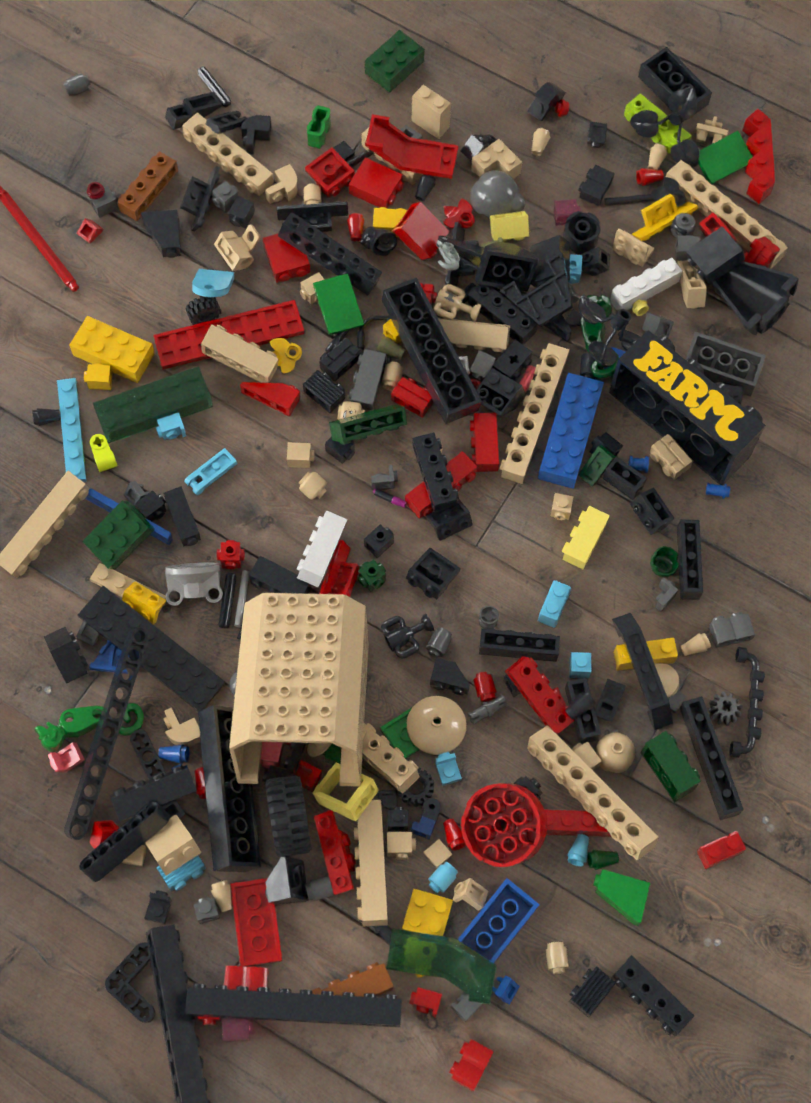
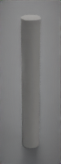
M246 570L242 571L234 625L239 628L243 621L250 573Z

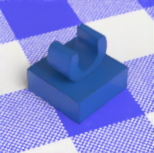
M506 975L504 978L497 977L501 984L498 988L492 987L491 990L503 1002L510 1005L520 986Z

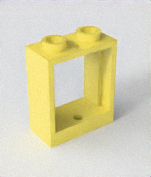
M336 762L320 784L316 786L313 795L319 805L356 822L379 789L372 778L361 774V784L347 803L329 796L340 781L341 764Z

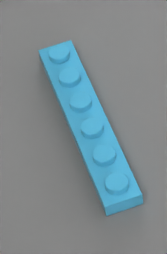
M76 378L57 380L66 472L70 471L81 481L87 482Z

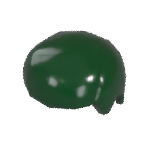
M668 546L658 548L650 559L652 571L659 577L667 578L674 575L680 565L678 563L677 551Z

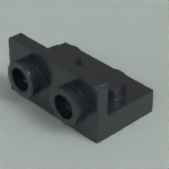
M460 499L457 500L456 507L435 513L433 511L426 515L427 520L436 531L439 541L473 525L470 512Z

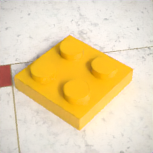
M413 889L402 930L442 941L453 900Z

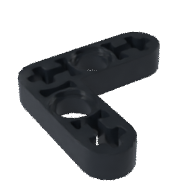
M147 942L139 943L105 980L106 990L142 1023H148L153 1020L155 1009L129 984L150 961V953L147 957L143 955L139 959L142 962L140 966L136 960L132 959L134 955L136 958L140 956L141 952L139 950L141 948L146 949L148 947ZM127 963L135 964V971L132 974L124 972V966ZM120 971L121 974L128 979L125 982L123 979H121L118 982V985L120 987L118 989L113 988L111 990L110 988L112 985L110 982L112 980L117 981L120 978V976L117 975V973ZM127 993L135 994L136 1000L133 1004L128 1005L124 1002V997ZM138 1004L145 1010L150 1008L148 1011L150 1016L148 1018L146 1016L141 1018L142 1013L137 1008L135 1012L132 1009Z

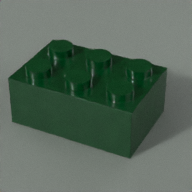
M399 29L365 60V74L390 93L424 62L425 49Z
M122 500L82 542L108 569H117L155 528L131 502Z
M664 731L646 742L641 755L675 803L693 792L701 782L700 774L695 768L690 766L685 752L679 750L674 736Z

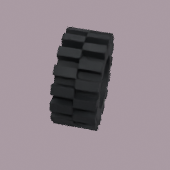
M199 296V299L194 298V301H190L185 308L192 325L215 320L221 314L216 297Z
M421 768L417 769L420 776L417 780L421 781L424 786L420 794H412L409 789L402 794L398 790L399 797L402 798L404 803L407 802L409 806L411 804L414 807H418L420 804L422 806L433 795L434 781L432 776L428 775L426 770L422 771Z

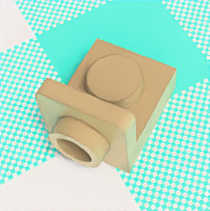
M555 493L550 516L557 520H569L573 496Z
M469 878L456 885L453 901L458 902L463 899L475 909L480 910L484 907L489 891Z

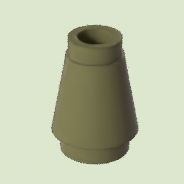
M382 337L377 347V350L381 353L400 359L405 351L404 348L389 337Z

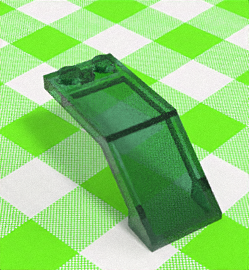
M392 928L386 969L445 978L469 995L468 1001L490 1004L496 972V965L456 938Z

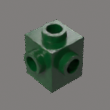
M374 559L363 563L359 568L360 570H358V581L370 592L380 588L386 581V569L381 563L377 564Z

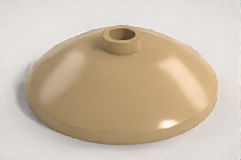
M442 696L424 698L417 702L409 712L407 718L408 736L412 743L425 753L440 755L451 752L459 746L465 736V715L459 705L449 698ZM439 719L441 723L435 724L433 720Z

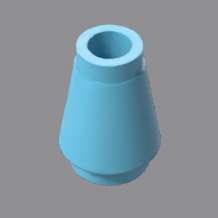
M578 834L567 856L568 862L572 865L583 866L587 861L588 836Z

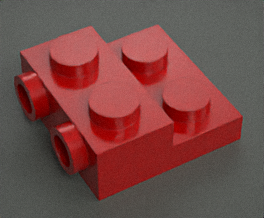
M332 147L305 167V171L320 186L321 191L327 198L331 195L333 197L337 196L343 186L346 185L348 187L355 175L352 167Z

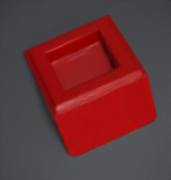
M85 218L76 234L88 243H92L104 229L94 221Z

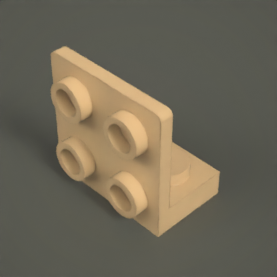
M618 229L612 250L618 255L626 257L633 264L643 267L653 253L654 248L626 231Z

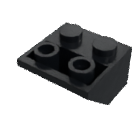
M493 368L476 390L482 401L481 405L501 417L515 410L526 395L522 385Z

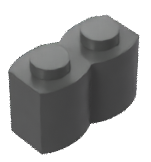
M742 612L734 613L730 618H724V616L715 617L709 625L715 647L750 641L755 636L749 614H742Z

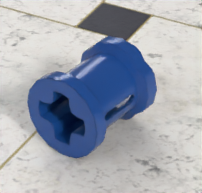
M629 456L628 465L637 471L648 473L649 457L633 458V456Z

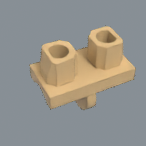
M714 116L713 121L706 119L705 124H697L695 133H697L696 142L705 143L706 137L711 136L713 137V144L726 137L728 130L721 129L723 123L716 122L717 117Z

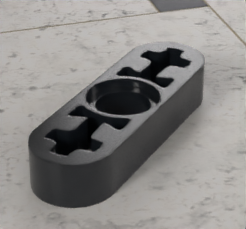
M141 729L132 732L130 741L148 779H152L151 776L154 774L150 767L153 765L158 772L162 771L165 774L166 772L148 734ZM136 736H145V738L142 739L145 745L144 748H141L138 741L134 742L137 740ZM145 752H152L154 754L151 761L146 762L142 759Z

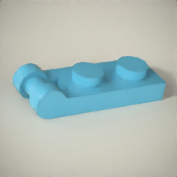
M224 448L186 477L184 482L193 488L192 491L196 495H200L205 488L237 465V461ZM200 477L203 481L198 484L196 480Z

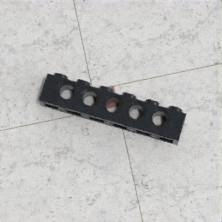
M292 212L283 222L278 237L337 276L348 274L352 286L366 295L370 294L376 286L382 271Z

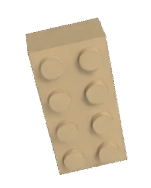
M211 324L201 343L202 353L258 382H271L278 368L276 354L268 350L266 352L261 350L260 346L253 342L247 343L243 341V338L238 334H229L220 325L214 326Z

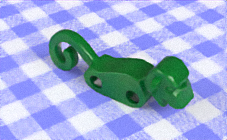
M128 703L123 721L125 723L131 722L129 712H135L137 719L133 726H121L119 735L130 736L132 732L141 729L144 714L138 704ZM95 705L67 709L62 712L57 726L50 722H46L47 729L43 726H36L34 729L39 736V740H41V745L49 752H56L61 748L65 738H77L96 729L100 718H94V716L101 715L103 707ZM72 718L73 721L66 722V719Z

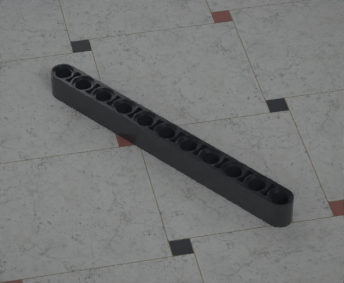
M143 627L131 629L126 635L64 827V833L70 839L80 840L87 833L149 640V633ZM136 631L141 634L139 642L134 638ZM130 650H132L135 653V659L133 661H131L128 657V653ZM124 669H126L129 672V678L127 680H125L122 677V672ZM118 688H120L123 691V696L121 699L117 698L116 696V690ZM112 707L117 710L115 718H112L109 713ZM105 727H109L111 730L108 738L103 734ZM100 746L105 750L102 757H99L97 754V749ZM94 765L98 768V774L95 777L91 774V768ZM87 785L92 787V793L89 796H86L84 793ZM81 805H84L86 808L83 816L78 814V808ZM77 824L79 826V833L74 836L71 830Z

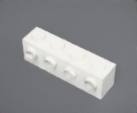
M673 258L667 261L663 260L656 267L646 269L638 277L634 276L627 283L614 287L610 298L611 303L617 312L620 309L629 310L633 308L632 305L637 300L645 301L678 283L682 270Z
M327 510L323 517L319 516L315 525L318 527V530H313L309 539L312 544L311 546L307 544L303 553L306 558L305 560L301 559L298 564L297 570L300 571L297 576L298 579L319 587L347 519Z

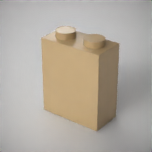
M422 85L412 96V122L440 139L450 127L451 103L425 85Z
M177 815L171 817L162 829L145 842L166 876L202 853Z

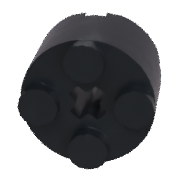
M582 211L572 213L566 220L563 238L570 242V250L577 255H581L596 247L600 235L599 219L590 212L588 214L582 213Z

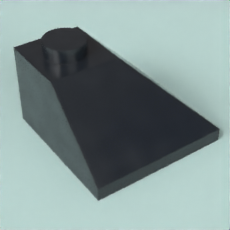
M287 856L280 858L266 881L265 895L268 903L289 904L309 901L305 886L307 883L303 860Z

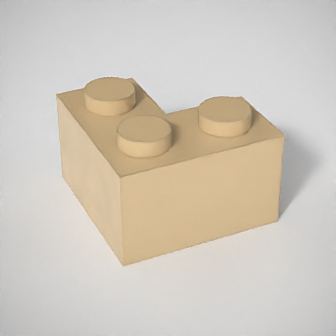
M498 139L472 158L471 170L479 178L488 171L499 170L506 172L514 179L521 174L522 161Z

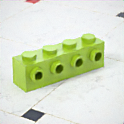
M642 94L637 95L629 102L624 112V116L629 122L633 115L643 110L656 112L658 121L667 117L663 111ZM667 120L663 124L658 125L659 131L651 139L653 142L667 148L666 152L671 154V147L678 144L679 126L673 125L670 120ZM682 128L680 141L690 140L692 135Z

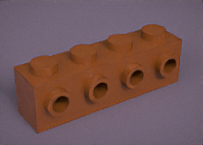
M160 151L156 156H153L146 168L140 171L137 179L130 183L128 190L120 195L118 199L120 212L138 221L142 216L141 212H145L178 172L177 161Z

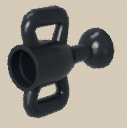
M427 614L422 616L420 623L412 627H407L405 620L400 616H394L381 624V631L384 633V638L392 652L395 651L397 657L401 659L407 658L419 651V643L413 638L414 634L424 629L430 632L434 631L433 624ZM397 623H400L399 628H396L392 631H389L387 629ZM407 643H411L413 645L412 647L402 652L400 650V648L405 646Z

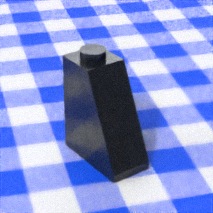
M178 211L141 212L143 224L162 256L168 258L181 256Z
M182 486L164 492L167 508L183 547L195 545L201 540Z

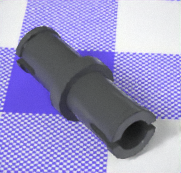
M500 695L488 703H482L481 707L469 712L467 715L471 717L469 719L474 725L487 716L491 717L496 711L508 706L507 702H504L506 701L505 697Z

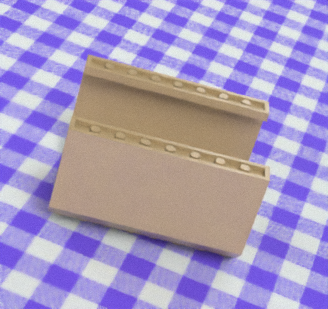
M262 593L245 603L229 748L238 783L258 784L262 742L333 743L342 747L340 786H360L369 648L365 605L346 595Z

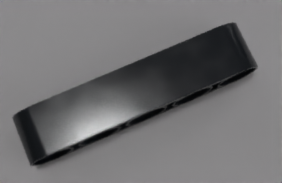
M150 802L90 852L80 862L79 869L93 882L100 881L168 823L170 815L157 802Z

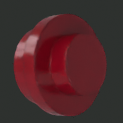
M92 182L87 187V195L91 199H100L105 194V189L99 182Z

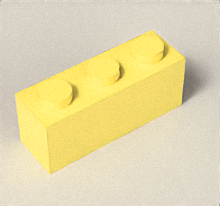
M591 506L588 507L587 511L583 510L578 519L580 521L579 526H574L570 534L573 537L570 543L566 542L563 547V560L584 569L608 523L610 515Z

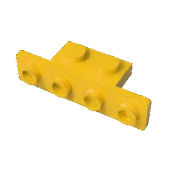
M668 194L641 210L645 226L632 233V235L640 241H646L650 236L662 232L664 228L671 225L674 217L678 214L687 213L691 215L698 209V205L686 202L677 207L674 195Z

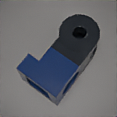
M429 798L424 802L423 815L420 823L414 821L411 828L412 834L430 840L440 813L441 806L438 800Z

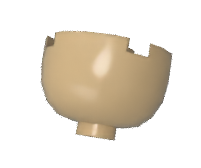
M612 732L604 735L598 741L595 748L596 754L602 761L600 767L607 772H624L632 765L635 758V747L632 740L622 733Z

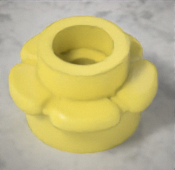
M637 300L632 305V313L637 316L644 315L649 309L647 301Z

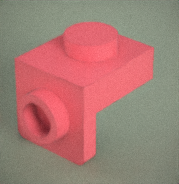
M72 742L57 753L51 752L48 754L50 765L56 772H68L85 760L78 744Z

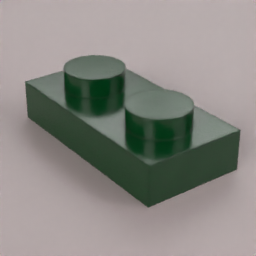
M602 445L598 446L578 475L589 485L594 486L615 456Z

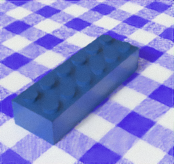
M572 373L567 374L540 466L539 480L574 489L604 382Z

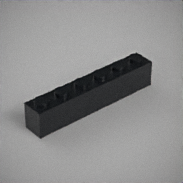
M703 697L683 701L680 711L719 819L723 820L737 816L744 809Z

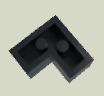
M63 627L44 636L49 651L66 684L88 674L85 668L88 666L84 655L79 656L77 651L80 650V647L72 631L68 633L66 627Z

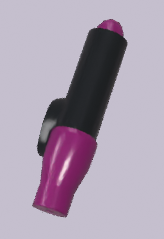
M380 489L373 490L375 496L403 508L407 505V502L397 496H393Z

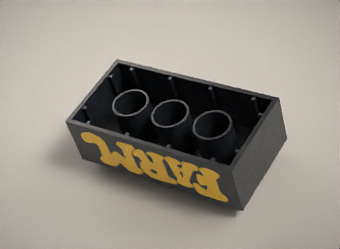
M647 330L618 359L609 393L661 437L669 434L693 460V463L719 485H724L751 457L766 426L762 423L763 418L755 408L751 406L743 407L735 401L732 391L724 383H713L704 375L702 366L697 361L691 358L685 360L676 353L675 346L669 338L664 335L657 337Z

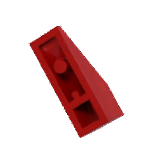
M242 382L240 384L242 394L289 417L300 401V391L293 385L262 382Z

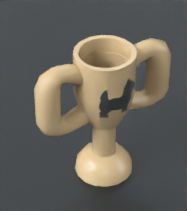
M447 284L440 289L433 310L436 315L450 320L455 318L457 311L461 310L469 313L471 319L476 321L482 305L477 304L471 307L462 303L465 297L464 290Z

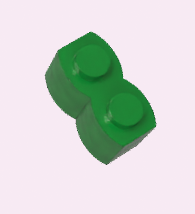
M318 105L313 110L312 120L307 126L308 146L320 149L324 145L326 140L325 134L331 127L330 108Z

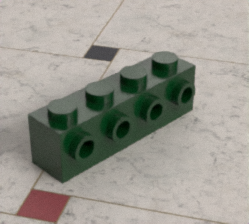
M390 405L329 422L332 441L348 444L354 439L361 440L367 438L368 435L383 434V431L397 430L400 426L407 425L405 406Z

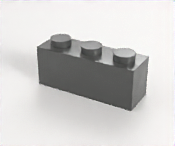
M364 349L363 355L360 354L358 365L360 368L359 372L355 371L353 379L355 387L350 389L349 399H351V402L360 403L363 409L374 410L387 361L385 353Z

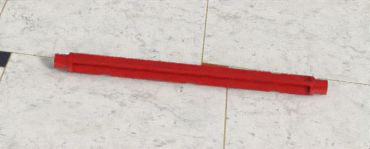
M0 186L1 202L65 285L72 292L77 291L79 286L74 277L9 193Z

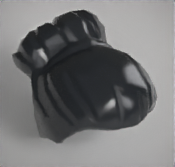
M371 226L363 232L360 242L365 248L371 249L374 254L387 256L397 246V237L390 230L376 229Z

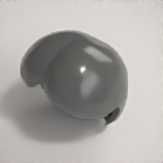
M499 170L488 171L481 175L472 187L470 194L471 205L478 214H484L490 218V215L521 212L525 207V199L520 194L516 182L506 172Z

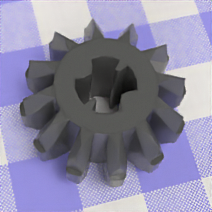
M724 691L721 693V696L718 694L714 695V700L709 702L711 707L708 709V712L714 713L711 717L712 720L719 719L718 725L724 721L725 725L729 726L730 721L736 723L737 717L742 715L739 710L743 706L737 704L740 700L739 698H732L733 693L727 696ZM726 706L729 710L727 711L726 709V711H724L722 707L725 708Z

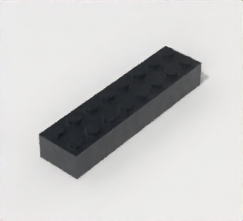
M414 278L383 290L381 301L444 423L448 424L478 412L482 401L418 279Z
M212 705L199 711L198 719L213 871L245 873L261 867L252 784L237 782L229 749L234 708Z

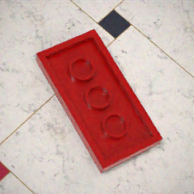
M268 878L230 884L240 966L250 967L282 962L275 904L268 903L265 895Z

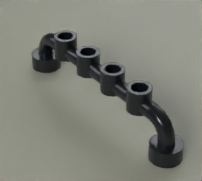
M743 647L737 648L735 661L745 663L748 660L752 664L750 673L751 689L749 691L750 707L747 715L749 723L746 732L748 740L745 746H742L741 742H731L729 756L739 758L740 754L751 752L755 746L756 739L759 740L762 733L761 728L756 727L757 720L761 721L763 710L758 708V701L762 702L764 691L759 690V683L764 682L765 672L760 671L757 657L747 652V648Z

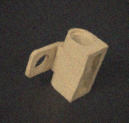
M249 225L242 237H238L234 231L221 232L214 245L232 271L242 270L253 263L254 259L250 253L258 243L260 235L253 225ZM250 232L254 234L253 241L249 239Z

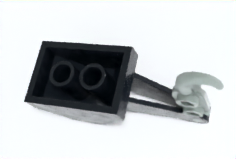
M439 236L436 244L446 262L438 261L439 265L443 268L457 270L461 260L477 269L475 277L477 284L503 288L514 281L519 290L528 292L539 260L535 254L515 244L500 241L481 247L446 236Z

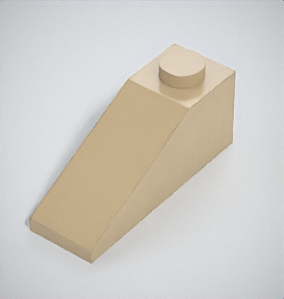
M677 261V265L682 270L680 283L686 307L692 309L705 307L707 288L704 281L698 276L696 272L698 270L695 267L691 268L687 261Z

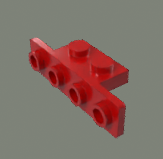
M343 540L338 541L319 594H338L348 597L351 595L360 566L346 562L351 548Z
M330 810L315 815L314 820L333 894L338 895L353 890L354 887L350 873L355 871L354 865H356V860L350 852L349 845H351L348 834L338 830L334 811Z

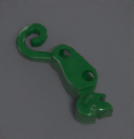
M587 295L588 299L596 302L605 310L606 318L612 314V304L609 297L604 295L600 297ZM581 317L582 333L586 350L589 353L588 348L591 342L599 341L603 344L606 330L605 323L598 322L593 325ZM616 353L617 359L615 363L605 370H600L599 368L607 367L594 361L591 365L592 374L598 378L612 376L615 373L619 355Z

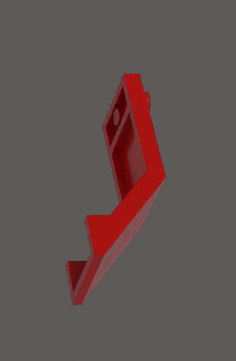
M372 114L365 142L367 148L399 170L452 179L459 145L409 137L389 123L390 117Z

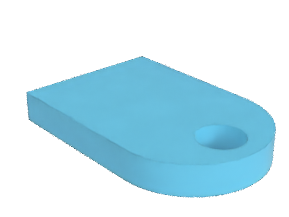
M198 269L192 282V291L204 297L224 296L228 294L234 281V272Z

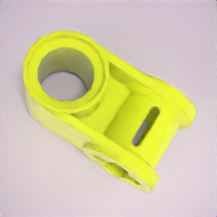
M102 434L93 435L90 439V445L99 472L117 467V462L106 437Z

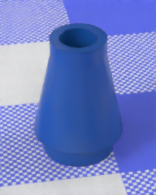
M183 744L160 747L158 755L159 759L183 764L188 762L190 750L188 746Z

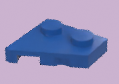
M108 641L101 648L94 662H91L89 669L93 671L115 672L121 650ZM124 669L122 673L128 674V671Z

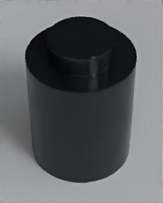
M590 353L581 355L580 376L596 380L598 377H595L591 370V365L596 360Z

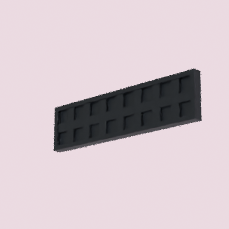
M105 586L99 589L78 614L81 620L121 651L128 631L138 627L145 628L149 633V640L140 666L198 712L209 704L225 684L222 678ZM137 631L134 634L136 641L139 642L141 640V634ZM130 650L128 657L134 660L135 653Z

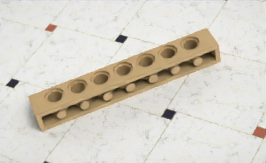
M681 160L667 172L666 177L678 182L679 190L685 194V200L698 205L697 210L706 217L714 212L736 237V242L748 252L751 250L750 244L756 238L767 237L778 246L780 251L769 265V269L785 256L788 247L783 241L778 240L768 229L762 227L756 219L750 217L741 207L734 204L728 196L722 194L716 186L706 181L689 164Z
M548 343L547 349L542 350L540 356L542 360L541 365L537 364L534 375H537L536 379L531 380L528 389L531 391L530 395H526L523 406H525L524 412L520 411L517 422L520 423L518 428L514 427L511 435L514 438L512 444L508 443L505 452L508 454L506 460L502 459L499 470H502V478L523 484L567 362L569 349ZM547 364H553L554 367H549ZM543 379H546V380H548L549 382L545 383V382H543L542 380H543ZM536 395H542L543 398H537ZM534 410V411H537L538 413H537V414H532L530 411ZM525 426H529V427H531L532 429H531V430H526L524 427H525ZM524 442L526 446H521L518 443ZM513 458H518V459H520L521 461H520V462H514L512 459H513Z
M548 725L529 737L527 748L530 754L536 757L543 767L555 776L558 783L563 784L569 790L570 795L576 798L583 805V808L596 818L599 825L605 827L610 832L612 838L618 841L629 855L638 861L655 848L658 836Z

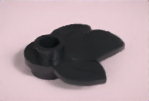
M669 177L664 178L663 187L656 188L651 192L655 201L671 194L677 195L679 198L676 202L677 207L685 203V194L679 190L678 182Z

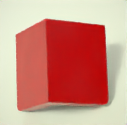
M300 760L299 768L295 775L300 776L302 787L313 793L322 777V770Z
M113 820L94 821L90 837V844L94 849L119 829Z

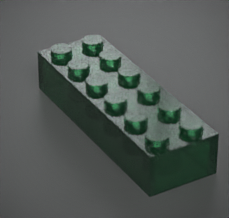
M197 366L93 402V406L104 436L109 444L159 426L157 419L178 412L180 418L212 408L213 403L201 370Z

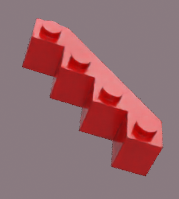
M757 109L746 118L742 131L750 137L746 142V146L752 155L745 173L753 180L750 182L746 194L760 204L772 192L775 184L771 119L761 110Z

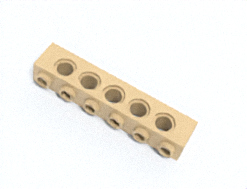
M196 113L182 125L183 135L187 141H192L201 152L204 151L208 154L213 162L219 163L225 172H230L236 181L246 185L251 193L260 196L267 188L274 184L272 172L225 134L213 132L206 125L207 120L199 113Z

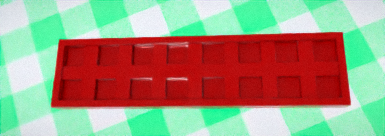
M291 300L153 336L162 370L211 358L202 353L201 343L211 324L214 326L220 325L229 334H238L243 338V341L247 343L253 342L258 346L270 343L271 340L276 338L287 339L305 333L296 302Z

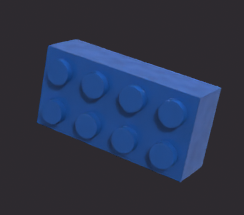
M506 878L458 938L454 947L487 973L540 904Z

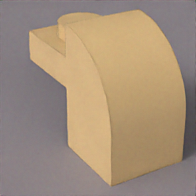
M288 164L274 171L277 184L266 189V199L269 204L279 202L284 197L290 202L297 195V175L292 166Z
M172 708L164 711L166 717L163 720L167 728L170 729L165 733L174 745L183 744L190 747L201 742L200 729L195 718L179 724Z

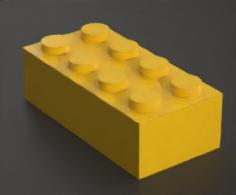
M89 316L85 318L69 345L73 356L92 364L110 365L112 373L135 383L140 381L155 355L152 343Z

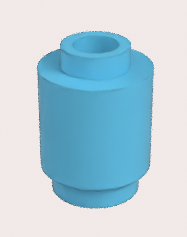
M445 862L443 865L441 864L428 878L430 882L429 887L436 893L439 891L444 893L456 879L458 871L448 862Z

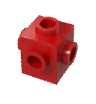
M235 540L221 542V549H217V560H220L222 568L241 569V561L245 560V549H241L240 542Z

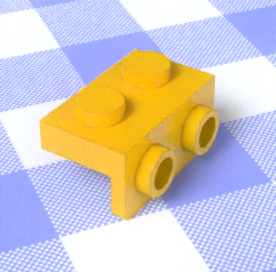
M133 582L123 592L122 601L153 625L157 622L160 608L166 603V599L137 582Z

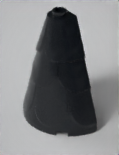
M742 261L710 284L716 293L721 295L744 328L751 334L757 335L758 332L762 334L769 330L784 314L790 305L788 302L790 296H794L796 293L799 278L793 276V274Z

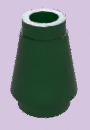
M592 850V852L587 854L588 866L590 869L598 870L618 864V852Z

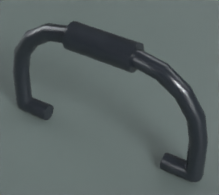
M372 316L364 320V326L360 327L357 332V348L360 349L361 355L364 353V327L375 320L389 321L391 319L390 316ZM387 357L386 364H389L390 362H392L391 357Z

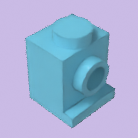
M179 412L157 419L159 426L156 427L159 438L163 437L164 440L174 439L181 434L183 437H186Z

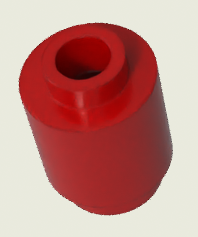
M487 672L476 674L473 682L481 702L495 699L497 691L492 674H487Z

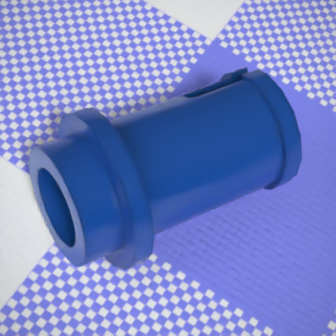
M707 483L706 495L721 496L722 499L729 497L730 486H727V484Z

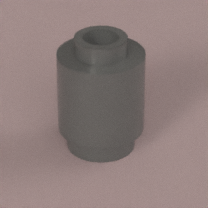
M82 73L66 79V82H63L69 96L89 89L88 85H91L87 75L83 76Z
M441 627L434 631L426 646L428 654L435 658L443 657L451 642L452 634Z
M329 876L311 880L310 883L305 884L309 900L314 899L317 901L334 896Z

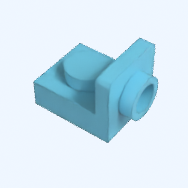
M446 752L440 754L435 760V765L442 786L461 781L462 777L456 762L455 753L450 754Z

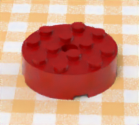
M512 783L492 784L478 790L467 802L461 820L462 835L470 852L480 861L495 867H509L528 861L540 850L547 833V818L541 802L530 790ZM502 820L507 822L505 830L501 827Z

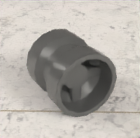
M493 606L483 607L479 613V625L483 629L495 628L499 618L498 610Z

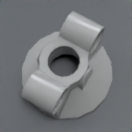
M186 563L165 567L168 587L166 601L169 604L179 605L183 598L206 597L211 603L221 600L223 589L220 586V563ZM216 588L220 594L218 597L212 598L209 595V590ZM170 592H179L180 599L172 600Z

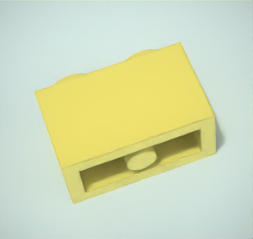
M525 211L490 215L491 237L494 241L502 237L503 242H506L507 239L523 240L529 236L528 215Z

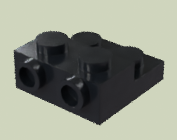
M429 548L409 569L406 579L412 587L422 589L428 598L433 597L437 600L448 588L451 581L459 574L461 568L432 548Z

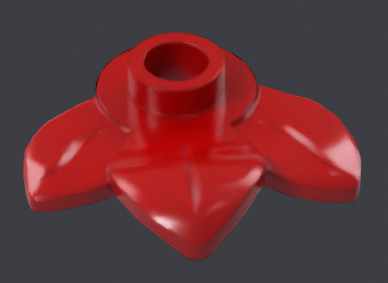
M462 198L459 201L458 207L444 206V214L447 218L443 223L447 227L454 228L455 222H459L463 228H470L474 225L475 218L472 214V206L465 199Z

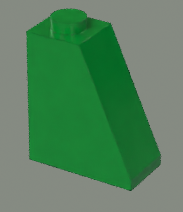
M602 869L600 874L595 875L593 886H596L595 893L633 925L639 926L642 921L650 883Z

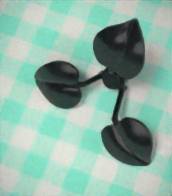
M693 86L677 90L671 94L668 104L672 113L661 121H658L657 113L651 110H643L632 116L630 124L639 135L645 138L654 137L659 131L658 125L663 124L667 120H670L673 125H678V144L671 147V156L676 163L682 160L691 167L698 165L700 156L698 145L689 139L680 141L683 120L692 117L697 109V96Z
M584 294L580 297L578 304L579 312L587 322L595 325L598 322L603 324L611 320V327L614 330L605 344L593 341L588 348L590 355L598 363L605 367H610L615 363L617 355L613 349L607 346L616 332L619 331V341H622L621 345L626 351L641 336L625 330L631 320V314L627 310L620 309L616 315L612 313L606 318V312L599 304L588 299Z

